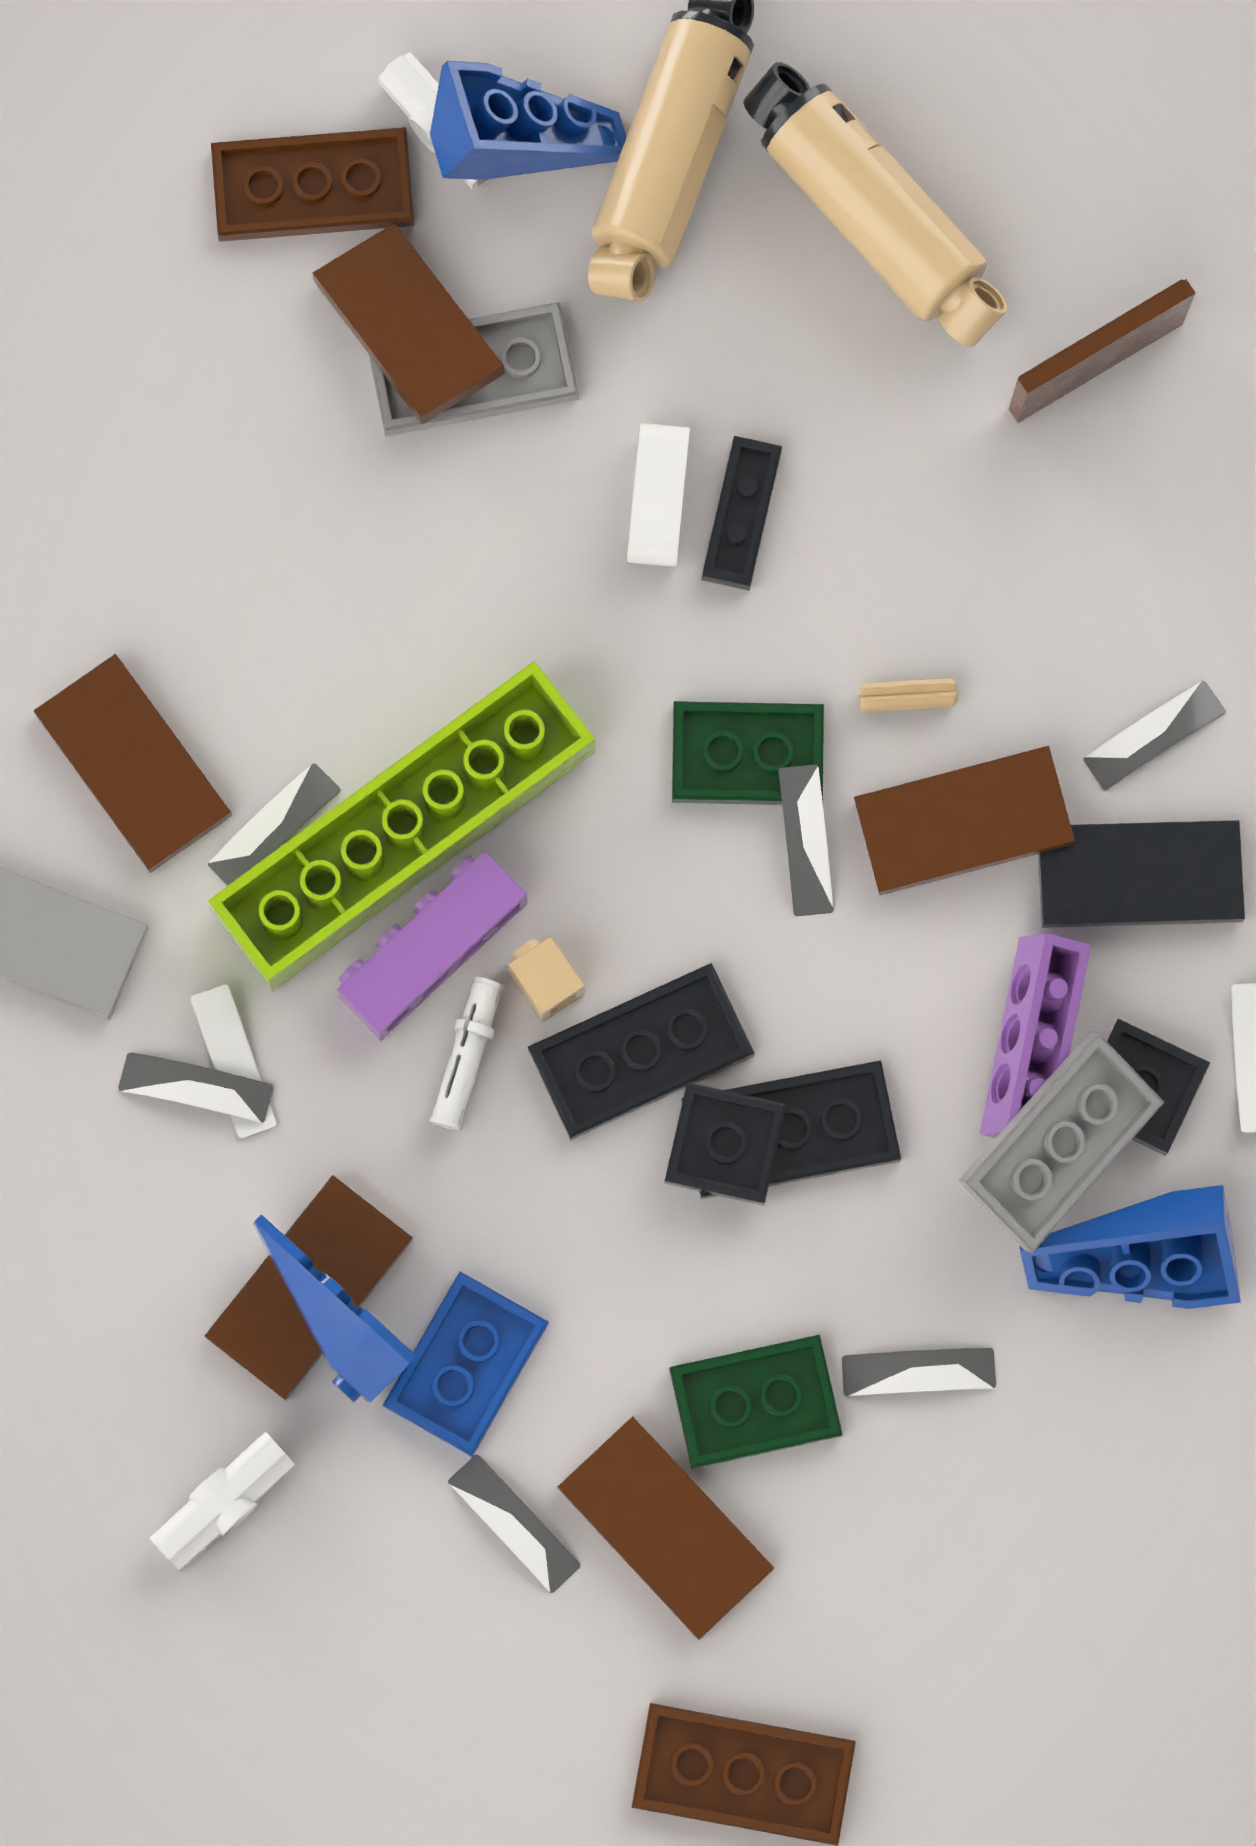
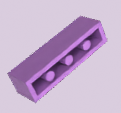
M486 851L476 860L471 855L462 860L450 873L449 877L453 881L439 894L435 890L427 893L414 906L412 910L416 914L414 918L403 928L395 924L388 929L376 942L375 945L379 950L365 963L361 959L356 960L340 975L338 980L342 985L337 988L339 998L380 1041L528 904L527 893Z

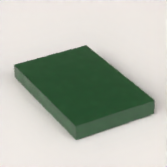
M674 701L672 803L782 805L778 770L785 767L814 764L819 768L823 801L824 704Z
M820 1334L669 1367L691 1469L843 1436Z

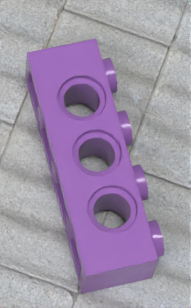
M1049 933L1019 937L980 1130L981 1135L996 1138L1069 1056L1091 945Z

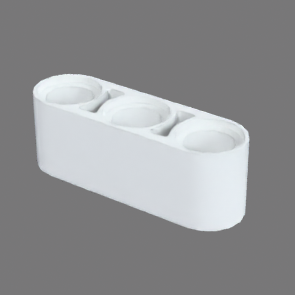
M640 424L627 563L677 567L690 434L689 427Z

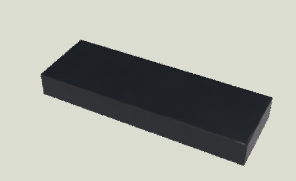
M734 436L701 580L750 591L782 446Z

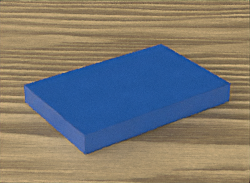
M459 1271L413 1351L417 1357L401 1372L384 1401L383 1407L468 1456L473 1457L546 1330L549 1321Z

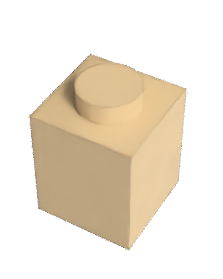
M551 936L541 943L537 938H533L522 944L511 954L514 960L508 964L509 974L542 1023L584 996V984Z

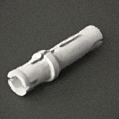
M473 977L472 987L462 1019H456L454 1030L457 1031L455 1043L432 1116L429 1119V1123L456 1132L461 1131V1124L486 1043L493 1040L495 1030L491 1027L501 994L505 988L504 985L482 977Z

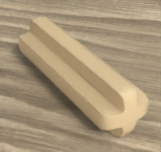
M952 678L863 683L859 688V705L863 712L947 708L955 706L957 702V685Z

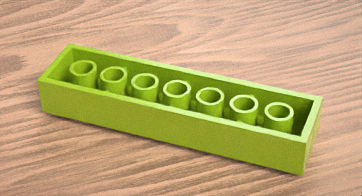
M533 661L210 898L208 903L211 911L273 992L595 753V738L537 663Z

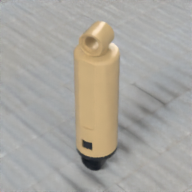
M689 0L688 11L682 10L673 14L591 230V237L599 247L594 252L588 268L589 287L594 294L642 302L650 295L653 289L656 270L668 268L673 263L754 47L751 37L747 35L754 17L753 0Z
M782 62L774 63L743 101L744 107L751 118L767 129L761 139V146L919 320L931 321L939 316L942 327L954 340L962 345L974 347L1008 310L1007 303L1001 293L992 284L981 278L986 270V259L826 84H819L810 88L808 82L797 70Z

